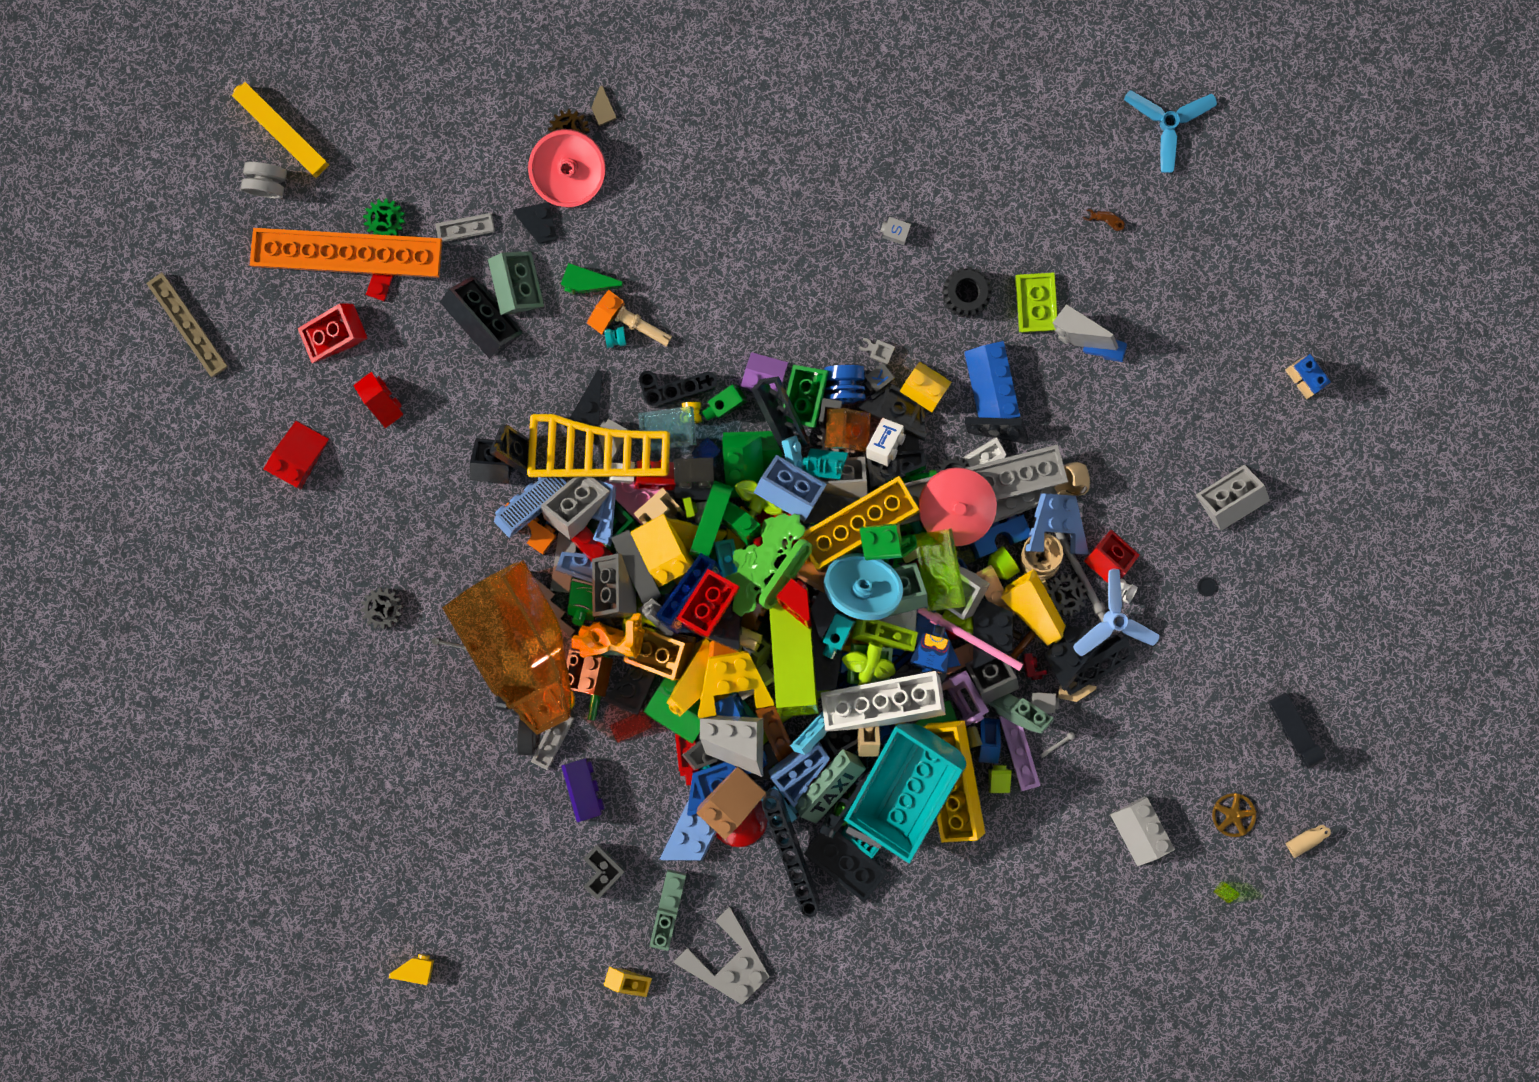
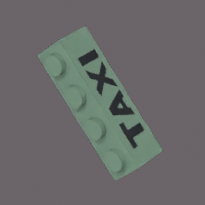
M844 749L840 751L808 787L807 791L797 800L798 803L795 808L800 817L817 823L865 771L866 768L859 756Z

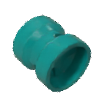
M619 327L616 330H604L607 348H613L615 345L626 346L624 327Z

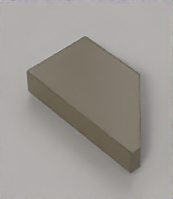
M600 86L591 108L599 126H602L617 118L603 86Z

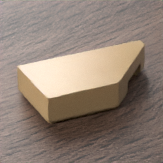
M1073 681L1069 688L1076 686L1077 682ZM1060 685L1057 698L1077 702L1096 690L1097 686L1088 685L1069 696Z

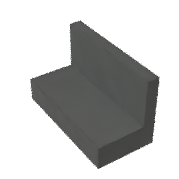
M823 398L819 425H823L825 411L840 413L842 401Z

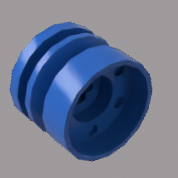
M835 365L824 368V370L829 371L826 382L833 383V386L825 388V392L833 393L825 395V399L842 401V404H853L865 400V394L856 393L865 390L864 386L856 385V382L865 380L864 366Z

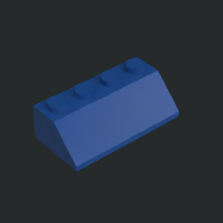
M1004 341L965 351L964 354L978 417L1019 418L1020 413Z

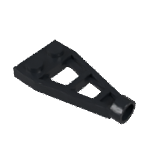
M866 768L853 784L856 785V790L850 798L845 799L841 796L827 811L825 821L819 830L820 833L833 839L835 833L838 832L845 822L844 819L871 769ZM841 801L846 806L837 817L835 816L838 802Z

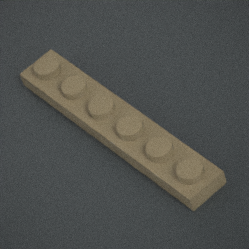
M160 273L146 284L208 374L213 378L228 368V365L165 274Z

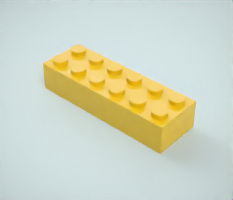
M900 476L809 528L799 540L805 539L812 544V552L809 558L819 572L837 558L847 555L862 546L859 529L862 526L901 524L918 514L920 510Z
M965 720L928 723L924 726L926 729L957 748L966 760V768L937 816L941 843L979 840L985 834V827Z

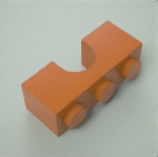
M536 517L527 524L531 529V537L527 544L544 555L557 537L553 534L556 530L547 524L543 527L538 523L540 519Z

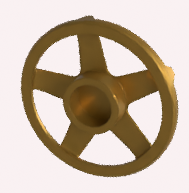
M1231 793L1222 796L1215 803L1212 819L1215 827L1222 834L1229 837H1240L1246 835L1254 826L1256 810L1253 803L1247 797ZM1228 797H1234L1231 808L1220 805V802ZM1240 798L1249 804L1251 810L1239 809ZM1216 809L1226 815V819L1220 826L1216 821ZM1252 816L1250 825L1247 829H1244L1241 819ZM1234 823L1240 833L1232 834L1224 831V829Z

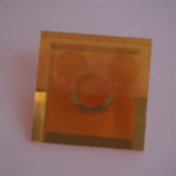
M846 408L827 409L825 448L866 452L869 444L871 413Z

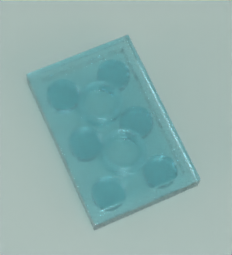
M692 406L638 413L640 431H668L670 433V448L696 445L694 408ZM640 439L641 451H643V439ZM651 439L650 451L662 450V439Z

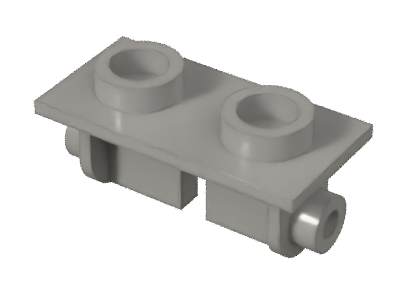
M653 598L638 609L665 635H673L675 629H673L674 623L677 619Z

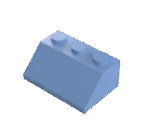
M776 455L761 477L754 493L791 515L794 513L800 514V520L805 522L827 484Z

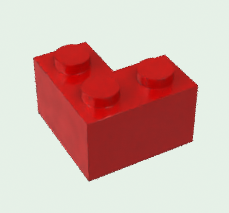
M370 372L353 385L364 404L385 429L404 415L400 409L402 407L401 403L396 397L391 398L390 395L392 393L380 376L376 377Z

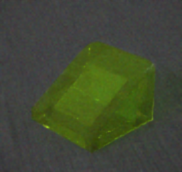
M1223 881L1213 891L1227 903L1240 896V893Z

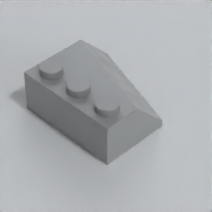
M722 715L700 718V740L707 755L761 777L763 776V718Z

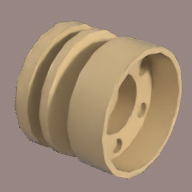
M1044 533V552L1026 551V545L1031 540V537H1029L1024 543L1020 557V567L1024 574L1034 569L1041 581L1048 580L1059 570L1063 558V547L1053 535ZM1040 557H1043L1044 559L1041 561V563L1038 562V559Z

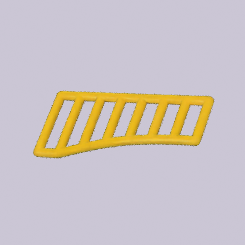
M532 414L530 416L527 475L529 477L667 476L669 473L670 433L668 431L608 429L587 425L555 414ZM538 422H549L546 469L535 470ZM557 423L568 426L565 469H554ZM575 429L586 432L584 469H573ZM594 434L605 436L604 469H592ZM613 437L624 438L623 469H611ZM632 438L643 439L642 468L631 469ZM651 439H662L661 468H650Z

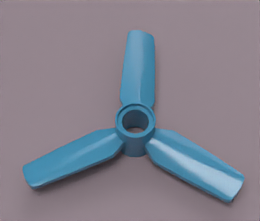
M1131 90L1124 98L1127 103L1153 121L1160 122V127L1163 130L1160 143L1162 173H1172L1174 171L1177 145L1175 128L1178 124L1187 123L1217 105L1215 96L1209 94L1180 107L1177 112L1169 111L1165 113L1161 107ZM1165 119H1172L1174 121V125H1167Z

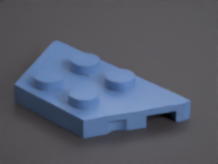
M689 800L660 857L663 861H703L717 833L697 814L687 815Z

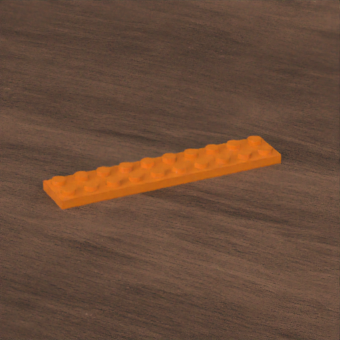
M253 228L250 266L439 278L442 239Z

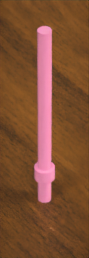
M926 608L918 609L917 613L930 619V622L934 625L945 627L947 630L1013 668L1021 670L1023 666L1021 662L945 620L939 613H933Z

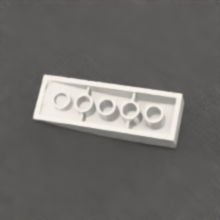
M936 671L821 693L826 731L869 728L946 715L941 680Z

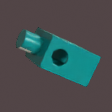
M836 613L823 640L827 645L822 654L833 659L837 649L843 650L856 621L841 613ZM835 633L840 636L838 642L833 640Z

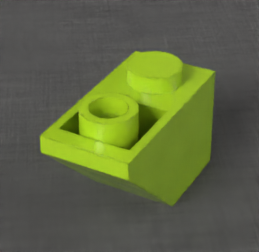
M993 765V769H988L989 793H1010L1011 770L1006 769L1004 765Z

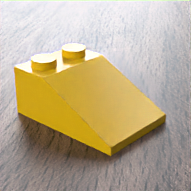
M664 513L631 531V535L645 565L658 587L692 570L695 561L689 555L687 548Z

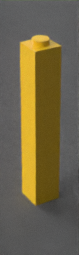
M246 82L234 89L232 96L315 178L329 166Z

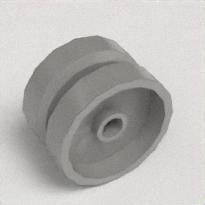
M260 162L244 163L243 173L249 178L241 181L240 190L242 192L259 197L283 198L284 187L279 183L286 181V169Z

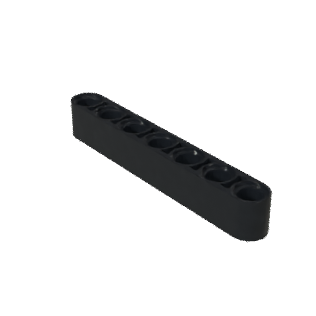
M770 789L765 793L762 807L801 913L805 917L812 918L818 912L820 899L783 797L778 790ZM773 798L776 800V803H770L768 799ZM780 816L783 820L778 821L774 817ZM780 834H787L789 838H783ZM788 851H792V852H794L796 855L791 856V855H789L787 852H788ZM793 869H800L802 873H796ZM805 886L808 890H802L800 887ZM806 904H813L814 907L810 908Z

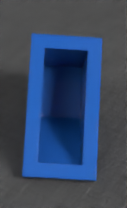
M984 718L980 721L979 737L982 745H979L978 748L979 762L998 763L1001 749L1000 719Z

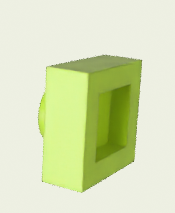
M690 497L683 499L687 520L695 519L694 513H698L696 503L691 502Z

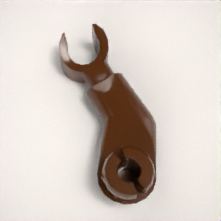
M1086 209L1085 211L1090 212L1091 216L1088 219L1082 217L1086 221L1092 219L1105 221L1115 231L1123 230L1125 225L1123 220L1109 211L1093 212L1091 209Z

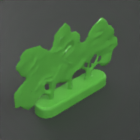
M784 513L765 519L761 528L763 544L759 547L753 544L747 546L745 550H734L733 564L737 567V572L727 575L725 578L740 587L733 602V611L739 616L755 610L756 597L759 593H761L759 597L760 605L766 609L773 608L778 602L776 596L791 578L794 579L811 554L812 544L805 539L798 540L792 547V542L801 538L805 533V526L800 523V514L794 513L788 516ZM783 539H786L788 542L786 545L787 549L782 546ZM786 554L787 556L779 568H775L774 562L777 557ZM775 573L769 583L765 585V578ZM756 586L760 589L758 591H755L754 587Z

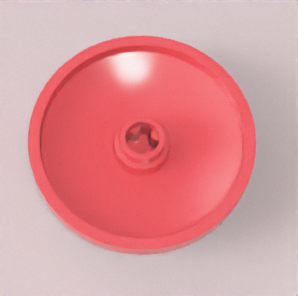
M562 129L547 134L535 145L528 162L529 178L536 192L547 202L561 207L579 206L592 199L601 188L605 177V160L600 148L589 136L576 130Z
M949 468L935 474L923 487L918 502L919 518L925 530L937 541L950 546L968 545L983 537L992 526L997 509L995 493L988 481L977 472L966 468Z

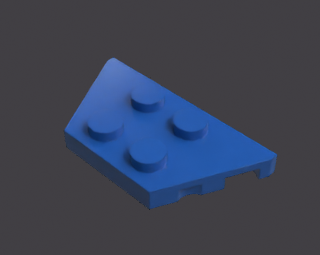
M723 762L692 774L687 810L688 816L697 813L698 806L736 766Z

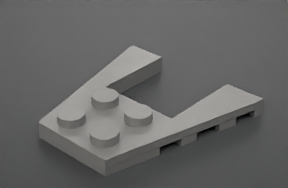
M728 907L715 921L742 949L716 975L688 948L674 960V963L740 1004H743L770 976L732 909Z

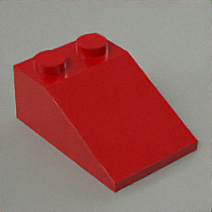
M339 303L298 328L311 363L347 350L367 339L354 304Z
M295 421L275 448L263 469L294 487L302 489L329 439Z

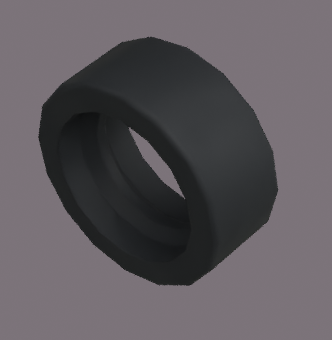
M519 719L517 732L518 755L533 756L536 748V720Z

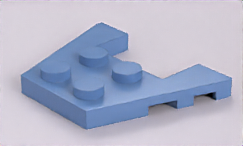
M597 480L610 491V494L592 517V519L600 521L593 540L611 546L616 486Z
M1041 494L1035 513V526L1031 528L1029 534L1031 540L1026 545V551L1044 552L1045 532L1071 534L1070 554L1088 555L1089 551L1076 496Z

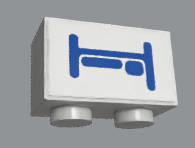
M882 418L866 448V458L888 466L890 461L894 460L897 455L898 445H902L905 440L904 426Z

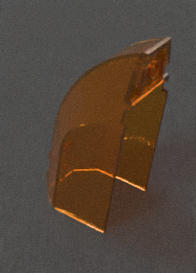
M524 560L517 561L484 578L461 592L442 607L491 692L496 697L499 696L505 701V705L509 709L512 708L536 735L570 718L571 685L561 628L555 613Z

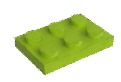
M1055 274L1016 275L1019 333L1055 331L1056 329L1053 325V321L1057 317Z

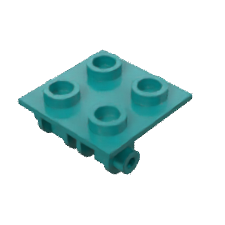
M810 448L808 457L803 458V465H805L803 471L815 477L840 480L848 453Z

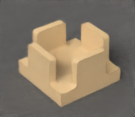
M662 488L634 514L645 524L663 513L667 518L678 520L675 517L677 512L682 516L686 513Z

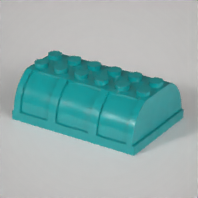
M910 723L898 724L895 726L844 820L907 863L912 862L966 768L964 756L957 748L925 727Z

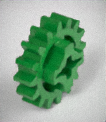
M385 198L384 203L377 199L376 205L371 202L372 208L365 209L368 215H363V218L367 220L363 224L365 227H369L367 229L369 234H394L398 236L397 231H403L400 225L406 224L405 220L401 219L405 214L400 212L402 208L400 205L396 206L395 201L389 204L387 198ZM380 208H390V209H388V210H381ZM375 213V220L372 221V217ZM380 213L382 214V216L386 217L389 225L382 221L381 216L379 215ZM397 217L396 224L393 226V220ZM381 228H384V229H388L389 231L382 232V231H378V230H380Z

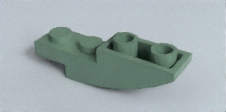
M1010 693L987 703L995 708L996 713L1003 718L1033 732L1042 734L1054 720L1052 716L1024 698L1019 700Z
M667 869L649 947L669 951L687 873Z

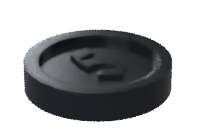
M1204 577L1197 583V590L1202 596H1211L1216 591V583L1212 578Z

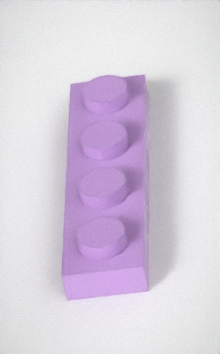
M999 716L1021 791L1040 786L1023 727Z

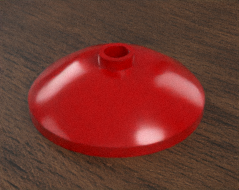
M762 801L758 802L742 823L726 839L722 838L718 833H716V837L723 843L733 847H744L756 842L763 835L768 822L762 807Z

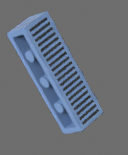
M539 477V481L535 484L530 483L524 489V493L520 496L518 494L510 500V504L506 507L501 506L495 512V524L511 538L542 513L541 505L566 484L562 477Z

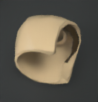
M1080 462L1064 465L1068 482L1054 486L1057 494L1073 496L1086 494L1090 488V477L1086 465Z

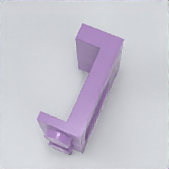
M966 670L944 680L942 691L947 689L963 717L959 721L965 720V725L968 726L984 719L983 715L989 711ZM961 689H967L978 709L977 712L970 710L960 691Z

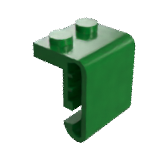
M899 523L862 526L859 528L866 561L904 558L917 548L915 535L901 536Z

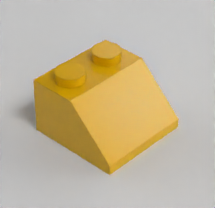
M919 362L900 392L932 412L952 382L922 362Z

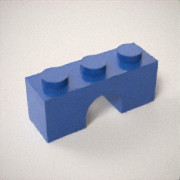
M1016 514L1006 518L1007 522L1002 524L999 521L993 523L983 537L970 544L975 559L997 551L995 545L997 534L1006 536L1010 545L1031 537L1024 515L1018 517Z

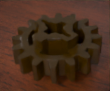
M568 109L566 114L561 110L560 116L554 114L555 121H549L553 126L548 128L550 133L565 128L569 129L570 127L572 130L584 134L590 133V130L585 128L589 125L588 121H584V115L578 117L579 113L577 110L574 114L571 113L570 109ZM577 122L581 125V131L576 128Z

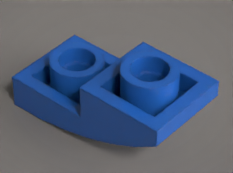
M1116 340L1118 344L1117 350L1084 347L1083 352L1084 354L1102 356L1105 360L1123 362L1127 343Z

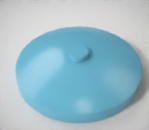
M861 553L843 555L834 560L828 567L824 578L825 593L831 603L846 615L861 620H878L891 615L899 606L903 595V585L897 572L883 560L866 561L864 554Z

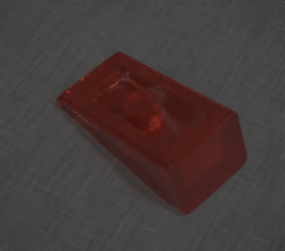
M644 710L639 713V716L632 715L610 725L617 743L653 728L648 716L643 713Z

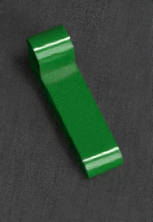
M717 481L714 482L689 555L708 561L734 487Z

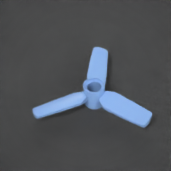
M1119 569L1109 570L1108 606L1110 611L1104 615L1103 622L1097 624L1074 644L1073 648L1080 656L1085 655L1110 637L1114 629L1152 646L1158 642L1159 634L1120 613L1122 608Z

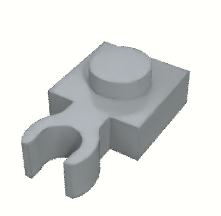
M863 338L862 341L867 342L868 347L863 348L860 346L859 349L863 352H871V359L888 365L895 347L878 339L876 344H873L869 339Z

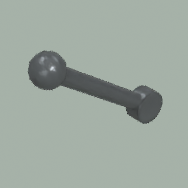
M434 637L432 639L433 645L442 644L446 646L464 649L466 652H469L471 650V646L469 644L460 645L456 643L441 641L437 637Z

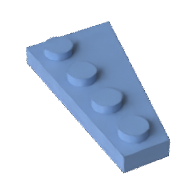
M561 552L555 571L592 583V562L589 558L581 553Z

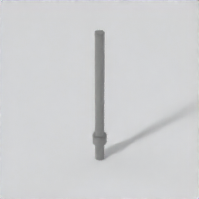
M1055 533L1080 582L1084 583L1082 586L1084 589H1087L1086 593L1093 604L1092 609L1103 622L1104 615L1106 614L1104 604L1100 603L1075 554H1070V544L1064 533Z

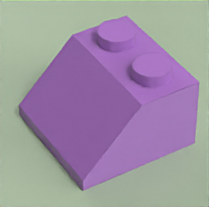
M751 352L741 383V389L752 392L751 389L760 379L779 376L783 383L788 362ZM775 383L770 384L773 390L778 391Z

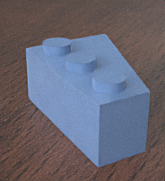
M818 741L806 755L792 752L770 768L768 772L772 781L792 806L795 807L798 803L797 800L803 792L807 791L808 785L818 776L830 757L826 749Z

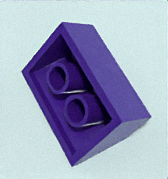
M584 758L562 765L563 775L577 823L602 815L601 810H605L602 798L598 799L596 793L599 791L597 780H593L591 775L594 772L592 762Z

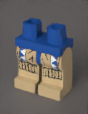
M1311 354L1300 358L1285 369L1294 383L1303 379L1297 387L1306 399L1331 383Z

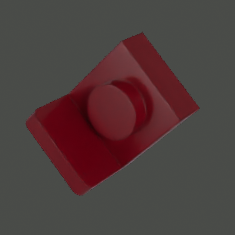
M1032 653L1022 654L1026 677H1031V680L1043 679L1042 675L1047 674V670L1035 672V668H1037L1036 656H1032Z

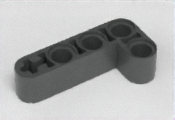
M627 530L612 537L611 540L618 554H621L628 574L642 605L651 598L656 602L661 601L660 592L645 565L630 531Z

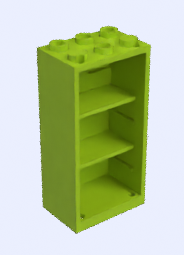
M777 602L769 611L775 697L778 714L780 717L819 714L812 628L808 629Z

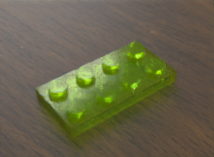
M952 528L914 534L917 539L916 552L921 578L927 593V610L935 611L966 606Z

